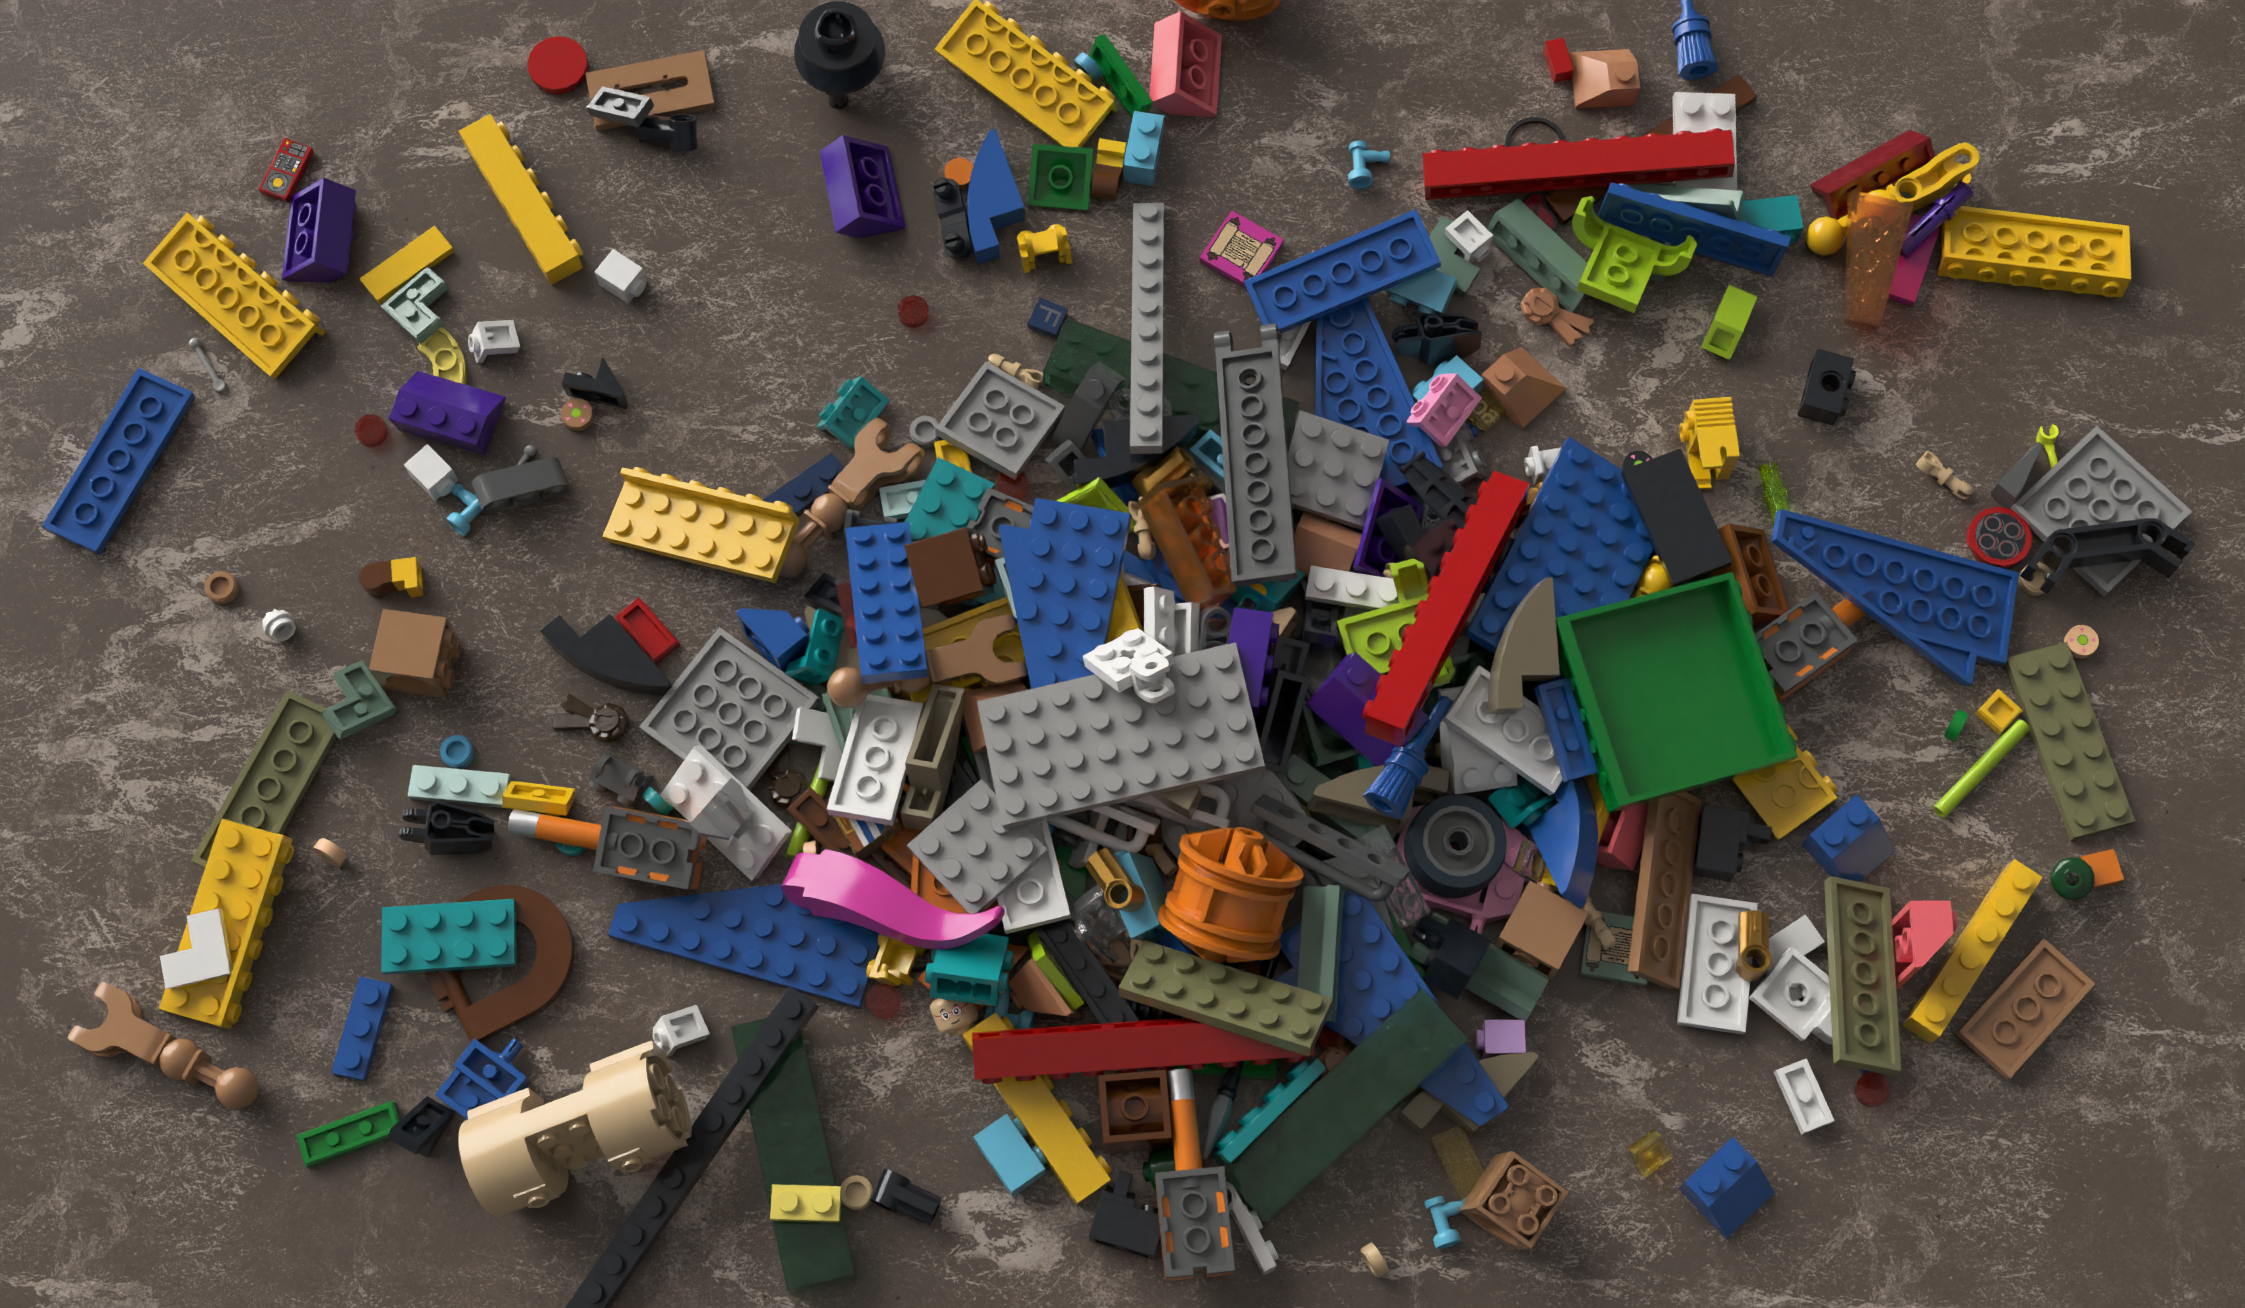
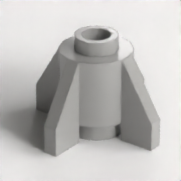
M731 778L688 826L698 835L729 840L732 836H735L739 839L751 826L747 821L751 814L741 785Z

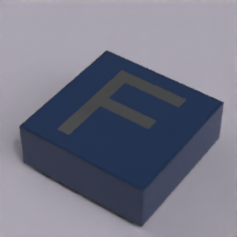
M1039 298L1027 323L1028 328L1056 339L1068 315V308Z

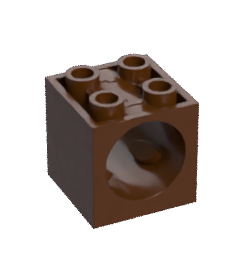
M964 527L904 545L921 608L936 610L995 593L993 585L997 584L996 574L992 565H987L985 554L989 552L984 535H979L977 530Z
M1166 1070L1098 1075L1104 1154L1150 1151L1157 1148L1171 1147L1172 1134Z

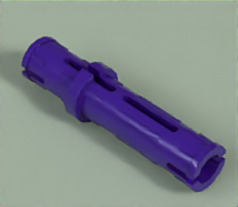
M1959 181L1942 199L1938 198L1933 203V208L1893 244L1896 252L1903 258H1908L1946 220H1951L1955 217V211L1973 196L1972 189L1966 183Z

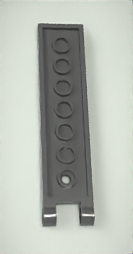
M1277 323L1260 326L1262 347L1234 351L1231 330L1214 332L1231 582L1234 587L1298 578L1280 359V335ZM1250 377L1256 379L1254 384L1245 385L1246 379Z

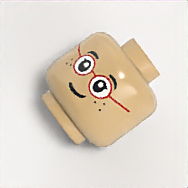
M938 998L930 1004V1011L939 1032L942 1034L948 1033L950 1038L974 1027L973 1023L978 1019V1012L974 1003Z

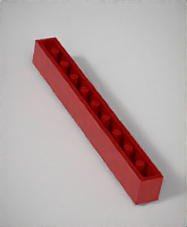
M1719 128L1698 133H1692L1691 131H1680L1671 135L1650 133L1644 137L1632 138L1622 135L1614 139L1599 140L1598 138H1587L1579 142L1558 140L1552 144L1539 145L1529 142L1521 146L1512 147L1495 145L1486 149L1465 147L1459 151L1436 149L1429 153H1422L1425 200L1610 186L1611 182L1634 185L1733 177L1735 167L1732 130H1722Z
M1493 471L1488 482L1483 481L1477 493V499L1479 500L1476 505L1471 504L1464 520L1466 522L1464 528L1457 529L1453 538L1452 546L1454 547L1451 553L1445 552L1440 564L1441 572L1439 576L1434 575L1427 589V594L1429 595L1426 601L1420 600L1415 611L1414 618L1416 620L1413 626L1408 624L1403 633L1401 649H1395L1392 653L1388 665L1390 670L1387 676L1382 674L1378 680L1375 689L1377 695L1374 701L1369 699L1364 707L1362 718L1366 720V734L1403 747L1527 504L1530 483L1497 471Z
M1189 1018L972 1032L975 1080L981 1079L984 1084L999 1083L1005 1077H1015L1016 1081H1032L1036 1079V1075L1048 1074L1051 1079H1064L1070 1077V1073L1083 1072L1084 1076L1094 1077L1103 1075L1105 1070H1117L1119 1074L1137 1072V1068L1151 1067V1071H1169L1171 1066L1184 1065L1185 1069H1202L1205 1067V1063H1218L1220 1067H1234L1238 1065V1061L1252 1060V1064L1265 1065L1272 1063V1059L1285 1058L1286 1062H1302L1306 1059V1055ZM1314 1048L1310 1056H1314Z

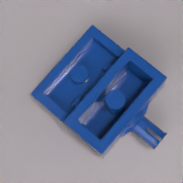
M474 1038L454 1063L455 1070L436 1092L435 1096L468 1120L467 1111L526 1089L531 1081L519 1072L512 1063L524 1046L512 1038L511 1042L500 1054L489 1050Z

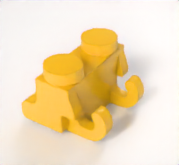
M1054 224L1046 231L1036 233L1026 230L1017 235L1016 239L1024 273H1029L1031 269H1036L1034 262L1036 255L1058 251L1059 263L1066 262V265L1072 264L1067 232L1062 225Z
M879 933L878 945L880 948L876 959L871 960L867 965L866 973L868 978L893 987L900 984L912 986L914 979L909 977L916 955L922 956L925 948L909 945Z

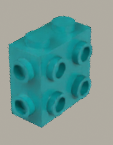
M984 934L958 947L932 949L931 961L934 962L927 964L925 983H930V997L997 1006L1000 993L1006 994L1009 975L1005 971H1011L1013 966L1014 951H1008L1009 937Z

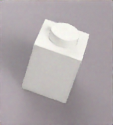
M612 249L594 272L601 287L627 304L634 297L641 295L647 282L643 268Z
M428 444L404 464L409 475L434 501L440 496L449 494L455 483L459 481L453 469Z

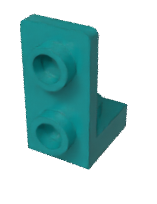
M816 610L805 656L788 663L785 675L812 687L829 680L835 670L845 620L826 610Z

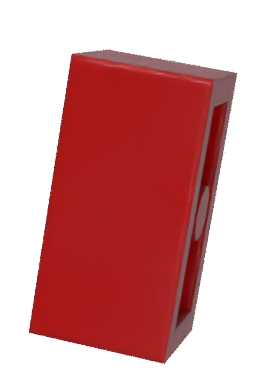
M1564 37L1545 41L1543 52L1553 83L1572 79L1574 69Z

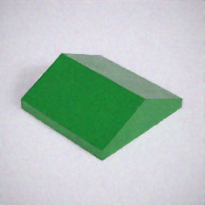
M1032 144L1028 205L1089 210L1094 149Z

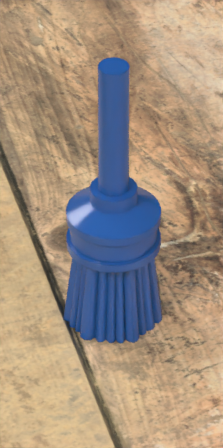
M1680 0L1682 13L1680 14V19L1672 25V32L1675 35L1674 43L1677 46L1678 76L1685 80L1705 79L1719 70L1710 43L1712 38V32L1709 29L1710 21L1706 16L1699 15L1698 11L1694 10L1693 0Z
M1446 696L1440 697L1413 744L1409 743L1406 748L1394 747L1392 749L1390 758L1384 763V770L1363 794V797L1367 800L1366 802L1385 816L1402 819L1415 787L1421 784L1422 777L1429 771V766L1424 760L1426 755L1424 750L1453 703L1450 698Z

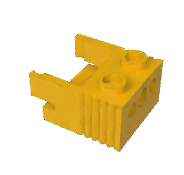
M1731 397L1693 399L1689 411L1685 412L1684 422L1680 423L1679 433L1681 442H1686L1688 463L1700 490L1712 488L1710 470L1715 471L1716 480L1729 479L1740 457Z

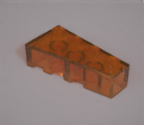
M1851 190L1847 193L1845 322L1876 329L1881 325L1913 205Z
M1205 474L1158 483L1137 502L1185 601L1199 603V613L1209 605L1220 606L1236 591L1235 584L1231 582V569L1227 554L1221 551L1219 540L1222 538L1220 528L1214 526L1211 512L1214 510L1212 499L1207 498L1204 487L1207 485Z

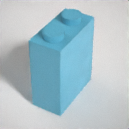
M1127 850L1117 852L1114 855L1134 883L1139 884L1145 892V901L1136 912L1119 910L1131 939L1155 943L1169 932L1161 925L1157 918L1159 908L1165 904L1168 894L1153 858L1140 855L1139 853L1128 852ZM1127 888L1122 892V903L1128 898Z

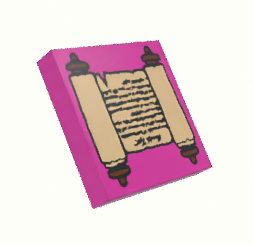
M1231 210L1199 257V262L1246 288L1244 281L1267 270L1283 246L1284 239Z

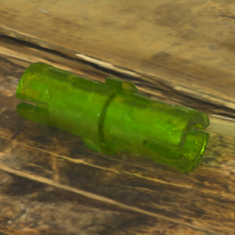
M1768 462L1760 465L1758 472L1760 473L1764 493L1762 494L1763 501L1768 504L1772 526L1774 527L1776 512L1780 509L1789 511L1786 500L1788 491L1782 485L1778 463L1771 462L1770 467Z

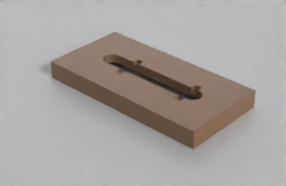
M704 50L585 73L590 101L602 86L623 91L686 79L688 84L684 87L670 89V91L664 90L643 94V96L650 97L654 104L653 109L648 115L670 117L676 114H689L716 108ZM593 117L597 131L627 126L626 124Z

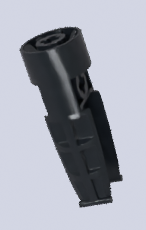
M1421 451L1399 468L1400 472L1403 473L1409 482V485L1399 490L1424 505L1420 523L1425 528L1435 522L1454 518L1457 527L1463 529L1466 524L1464 520L1471 504L1476 505L1478 500L1445 471L1425 458V452ZM1509 537L1485 584L1486 591L1513 541L1511 537Z

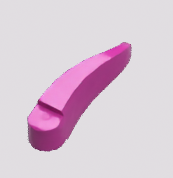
M823 850L820 855L812 853L797 854L781 886L789 901L801 908L810 909L813 916L847 921L906 944L927 949H949L966 944L993 929L1000 923L1006 913L1000 905L977 914H955L935 907L880 869L860 859L831 850Z

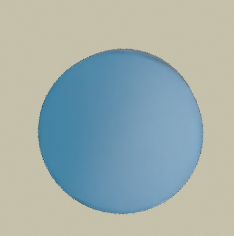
M1081 52L1074 59V65L1077 70L1080 69L1092 79V82H1095L1103 74L1101 68L1087 54Z
M454 735L448 737L442 743L440 756L448 767L462 769L472 762L474 748L466 737Z

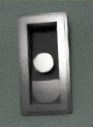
M2040 442L2036 443L1991 491L1990 496L2003 507L2010 509L2017 500L2043 446Z

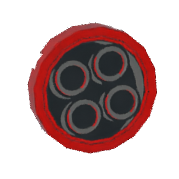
M1992 507L1984 509L1974 517L1967 529L1966 542L1968 548L1970 547L1973 552V557L1978 562L2007 569L2010 566L2017 565L2025 558L2031 548L2032 534L2028 523L2015 511L2009 508Z

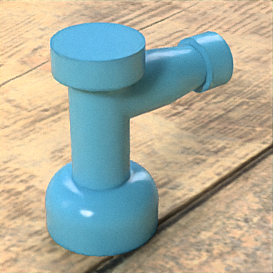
M1364 141L1350 143L1349 152L1353 155L1354 169L1348 175L1349 186L1357 189L1369 187L1373 183L1371 171L1366 169L1365 162L1389 163L1390 152L1367 150V143Z
M458 483L452 488L451 492L456 497H459L468 507L460 514L457 512L451 513L446 518V521L457 533L464 537L471 529L469 522L482 510L476 494H472Z
M1007 986L1006 994L1000 993L997 1006L987 1007L985 1019L996 1012L1000 1018L1006 1016L1014 1028L1029 1029L1034 1026L1035 1012L1024 1010L1020 1015L1007 1013L1009 993L1012 991L1010 986Z
M1438 1196L1424 1202L1426 1209L1431 1211L1437 1234L1433 1238L1437 1250L1454 1246L1462 1241L1459 1232L1455 1229H1450L1447 1217L1461 1213L1459 1209L1466 1198L1461 1199V1201L1445 1203L1444 1197Z

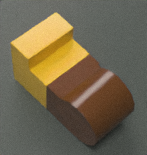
M1099 138L1092 183V198L1110 201L1117 200L1123 177L1126 142Z
M416 557L369 563L362 567L359 572L360 584L368 595L372 597H382L388 592L406 590L411 598L424 596L422 566Z

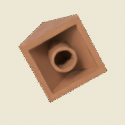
M1304 511L1294 534L1297 569L1304 572V577L1309 578L1311 566L1349 572L1357 553L1362 533Z

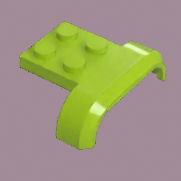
M1592 196L1581 198L1572 220V227L1577 238L1587 247L1593 249V252L1579 281L1577 291L1635 313L1651 273L1670 276L1678 274L1688 267L1697 246L1696 241L1691 235H1688L1686 240L1678 246L1661 244L1600 219L1593 209L1595 198Z
M1415 559L1389 565L1399 603L1337 620L1346 654L1356 652L1381 675L1388 674L1390 670L1388 665L1392 653L1395 649H1401L1403 645L1401 640L1407 625L1413 626L1416 620L1414 618L1415 611L1420 600L1426 601L1429 595L1427 594L1429 584L1424 564ZM1450 655L1433 687L1450 683L1453 678L1455 668Z

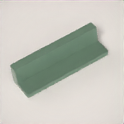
M1653 184L1629 185L1632 189L1645 193H1655L1671 201L1688 203L1694 208L1707 212L1714 211L1724 217L1737 221L1740 219L1745 200L1743 191Z
M1516 199L1498 210L1486 228L1493 234L1492 240L1543 288L1549 289L1556 295L1558 302L1566 310L1573 313L1577 311L1587 297V294L1576 290L1587 262L1521 200Z
M1326 885V887L1305 886L1303 892L1297 987L1333 998V1006L1326 1022L1336 1023L1344 888L1337 885Z
M1433 913L1430 917L1446 925L1449 921L1438 913ZM1417 940L1409 956L1424 964L1431 950ZM1490 943L1465 988L1526 1022L1550 978Z

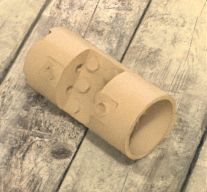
M651 1040L591 1063V1072L585 1076L583 1090L545 1105L543 1098L531 1089L526 1088L467 1111L468 1120L461 1124L459 1130V1151L469 1185L482 1207L494 1217H501L525 1207L540 1208L547 1205L550 1200L560 1197V1194L565 1192L568 1186L569 1169L579 1170L586 1167L588 1162L598 1158H607L608 1162L622 1173L638 1171L643 1165L653 1162L654 1158L688 1146L685 1139L692 1135L690 1114L682 1088H677L673 1078L668 1075L673 1069L667 1061L666 1052Z

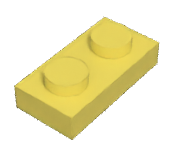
M772 1184L770 1220L840 1223L841 1186Z

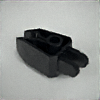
M1421 313L1416 318V324L1397 326L1391 333L1392 339L1396 342L1395 347L1398 354H1401V356L1418 355L1420 362L1427 365L1450 361L1456 355L1463 359L1480 349L1482 332L1478 331L1479 323L1461 314Z
M437 800L429 805L428 810L408 808L402 812V820L416 824H425L426 827L425 829L402 827L399 830L398 837L408 842L425 843V849L430 855L473 854L492 847V836L481 833L494 832V821L476 810Z

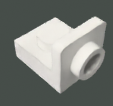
M1468 210L1445 228L1444 234L1465 254L1464 260L1473 263L1475 260L1480 262L1490 253L1493 234Z
M513 320L477 322L472 334L468 337V347L470 352L474 353L476 363H483L487 355L518 352L520 344Z
M1538 446L1530 448L1528 457L1524 458L1526 475L1532 476L1534 486L1545 480L1561 448L1539 451Z
M697 1005L663 1015L653 1027L654 1043L666 1052L667 1057L673 1055L676 1049L705 1040L710 1035Z

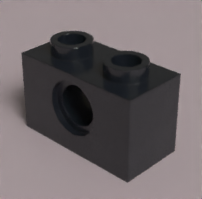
M1817 348L1810 363L1797 416L1834 426L1838 416L1844 417L1849 403V399L1844 397L1846 388H1852L1856 376V371L1851 370L1854 358ZM1822 385H1830L1834 388L1835 391L1829 392L1825 390Z

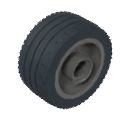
M1450 794L1439 797L1422 807L1407 829L1404 840L1406 865L1410 868V874L1414 880L1434 895L1445 898L1470 896L1485 888L1501 869L1507 849L1505 829L1495 811L1475 797L1472 798L1463 794ZM1450 844H1455L1459 850L1453 849Z

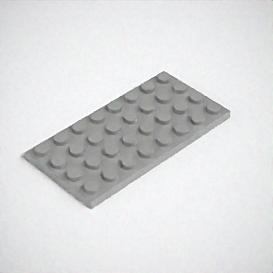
M1236 642L1174 656L1175 664L1170 666V671L1165 672V674L1173 682L1175 693L1157 703H1149L1135 694L1134 686L1119 693L1097 675L977 701L1003 828H1012L1266 770ZM1156 689L1153 692H1159L1162 689Z

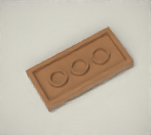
M2043 938L1961 1027L1956 1035L2008 1080L2089 992L2095 983Z

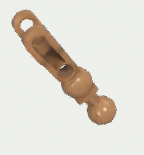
M880 418L870 421L857 434L854 442L855 456L837 475L832 485H829L828 490L830 493L823 494L815 499L811 506V513L808 510L804 511L803 514L808 524L793 538L779 576L792 578L802 573L807 565V551L821 536H824L829 541L834 539L831 533L838 532L844 528L848 509L856 511L863 509L880 492L879 488L907 483L923 465L925 460L924 450L914 443H907L896 452L886 453L882 451L890 440L891 432L889 425Z
M1009 614L981 620L974 627L967 640L926 650L928 677L861 684L859 669L842 667L836 670L829 678L827 683L829 697L837 706L854 708L867 698L869 692L894 687L895 694H898L900 689L909 693L919 692L925 689L930 682L933 685V683L939 684L971 676L977 677L991 686H1001L1024 679L1028 675L1027 665L1024 662L1004 663L997 659L993 652L994 640L1014 630L1016 626L1015 617Z
M100 982L94 994L107 1004L108 1015L106 1021L100 1027L92 1030L78 1025L74 1026L67 1037L72 1042L101 1058H110L127 1052L160 1068L169 1079L184 1080L193 1086L198 1081H201L215 1088L219 1102L226 1108L241 1109L249 1106L256 1099L259 1091L258 1081L254 1073L249 1069L234 1067L223 1070L209 1063L211 1056L200 1050L196 1043L188 1039H177L171 1034L144 1021L138 1000L105 982Z

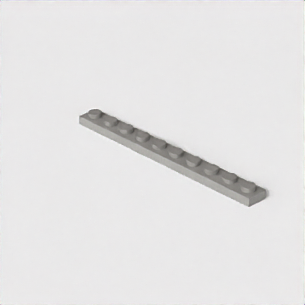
M1133 203L1130 454L1162 453L1164 203Z

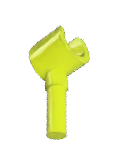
M2054 424L2050 427V436L2044 434L2042 426L2036 436V442H2040L2043 445L2042 447L2046 449L2051 468L2058 463L2054 442L2059 431Z

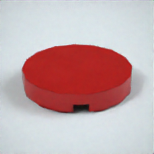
M562 36L550 37L539 42L530 52L527 61L528 72L532 81L542 91L556 95L569 93L579 83L582 84L586 79L585 73L589 69L587 55L581 45L571 38Z

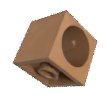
M383 609L369 671L383 690L446 698L448 688L452 689L454 685L455 670H453L455 658L460 657L462 641L446 617Z
M1529 881L1495 946L1547 975L1550 978L1548 983L1551 984L1589 912L1584 910V906L1579 909L1569 900L1554 894V889L1540 881H1537V883Z
M1514 1151L1497 1154L1493 1157L1459 1211L1511 1250L1532 1249L1568 1194V1191Z

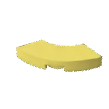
M441 327L421 345L419 344L417 348L419 352L430 359L433 365L434 376L466 385L467 369L462 351L455 339Z

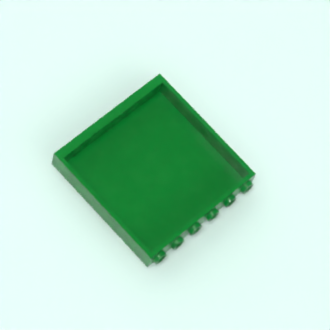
M1733 572L1556 618L1559 669L1562 678L1569 679L1598 770L1595 776L1608 813L1783 765L1797 757L1795 739L1789 734L1784 708L1778 703L1774 691V679L1766 669L1763 660V648L1756 640L1752 629L1753 619L1750 613L1746 611L1742 600V588L1739 582L1735 580Z

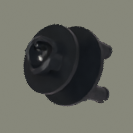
M842 1L828 2L811 10L803 19L794 47L795 64L799 74L810 86L828 95L829 104L832 108L836 109V104H838V109H843L848 104V93L856 92L866 87L880 73L885 61V44L878 28L873 24L868 14L860 7Z

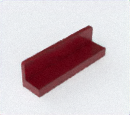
M1908 130L1810 184L1811 190L1824 196L1830 217L1838 220L1853 211L1856 200H1862L1863 197L1874 190L1882 189L1886 191L1888 185L1892 184L1895 186L1899 179L1931 161L1935 157L1931 138Z

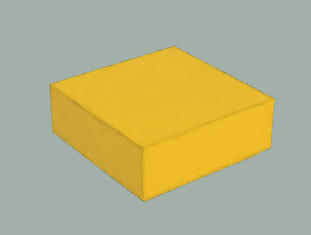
M1997 689L1975 714L2000 735L2023 710L2001 690Z

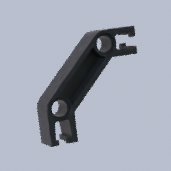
M2155 518L2059 529L2046 539L2020 576L2031 582L2035 577L2033 573L2039 567L2037 564L2042 561L2054 570L2053 574H2046L2044 577L2046 581L2040 587V590L2047 594L2066 569L2141 560L2169 579L2182 564V559L2191 551L2195 543ZM2142 534L2150 536L2153 543L2147 542ZM2053 545L2061 547L2065 554L2057 553ZM2161 547L2177 555L2176 559L2169 555Z

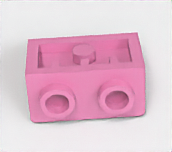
M1457 373L1441 374L1435 377L1429 385V392L1412 407V414L1407 420L1410 426H1419L1440 447L1448 445L1482 399Z

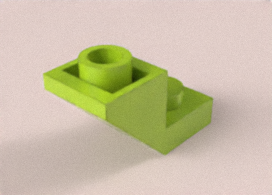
M1729 284L1701 348L1730 360L1745 329L1757 296Z

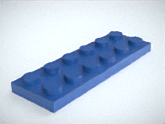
M1612 182L1598 212V217L1608 223L1633 233L1647 236L1651 240L1663 244L1668 242L1671 246L1682 244L1687 236L1691 235L1697 243L1694 253L1771 277L1788 249L1791 237L1783 235L1776 230H1766L1753 226L1747 221L1730 219L1714 211L1707 212L1694 208L1688 203L1671 201L1655 193H1645L1632 189L1629 185Z
M1415 209L1244 281V284L1262 325L1277 323L1279 334L1437 269L1441 267V261L1418 211Z
M138 368L50 511L42 528L100 556L196 396L193 392Z
M909 522L845 528L861 684L928 677L919 599L904 545L912 543Z

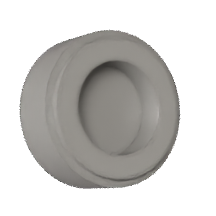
M930 416L916 418L911 423L909 429L911 441L922 449L934 447V442L940 441V437L935 435L936 427L939 424L938 421Z

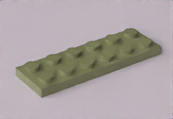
M2064 642L2007 657L2006 664L2004 665L2020 708L2023 710L2022 713L2025 721L2030 727L2029 732L2070 841L2132 825L2135 822L2134 816L2068 643Z
M288 690L285 692L191 859L195 865L205 869L221 818L276 834L284 833L337 737L322 716L326 707Z
M1830 876L1824 881L1833 1062L1836 1065L1895 1076L1901 1072L1890 888Z
M1143 940L1118 987L1119 997L1306 1056H1310L1333 1006V998Z

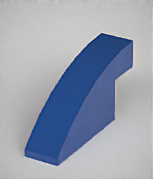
M996 129L988 132L976 156L968 190L969 230L977 265L1000 258L999 243L994 230L1025 221L1024 205Z
M1584 778L1563 782L1562 779L1554 793L1558 803L1529 825L1528 828L1560 894L1580 909L1586 903L1595 872L1598 853L1597 813L1591 791Z

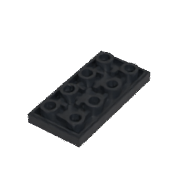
M1681 448L1621 471V476L1672 587L1732 564L1733 561Z

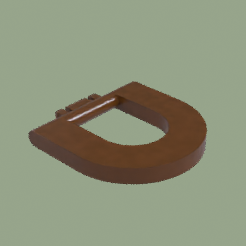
M497 885L481 889L456 901L515 899L517 902V924L530 930L537 944L535 963L523 979L473 1005L456 970L436 971V973L427 977L439 1002L449 997V1000L440 1004L443 1013H448L453 1009L456 1010L470 1042L475 1038L482 1043L539 1014L557 999L570 978L574 963V941L569 925L558 908L549 899L534 890L516 885Z

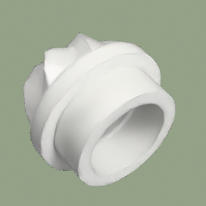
M274 609L273 612L266 613L262 620L263 631L266 636L277 642L289 639L296 630L294 617L284 610Z

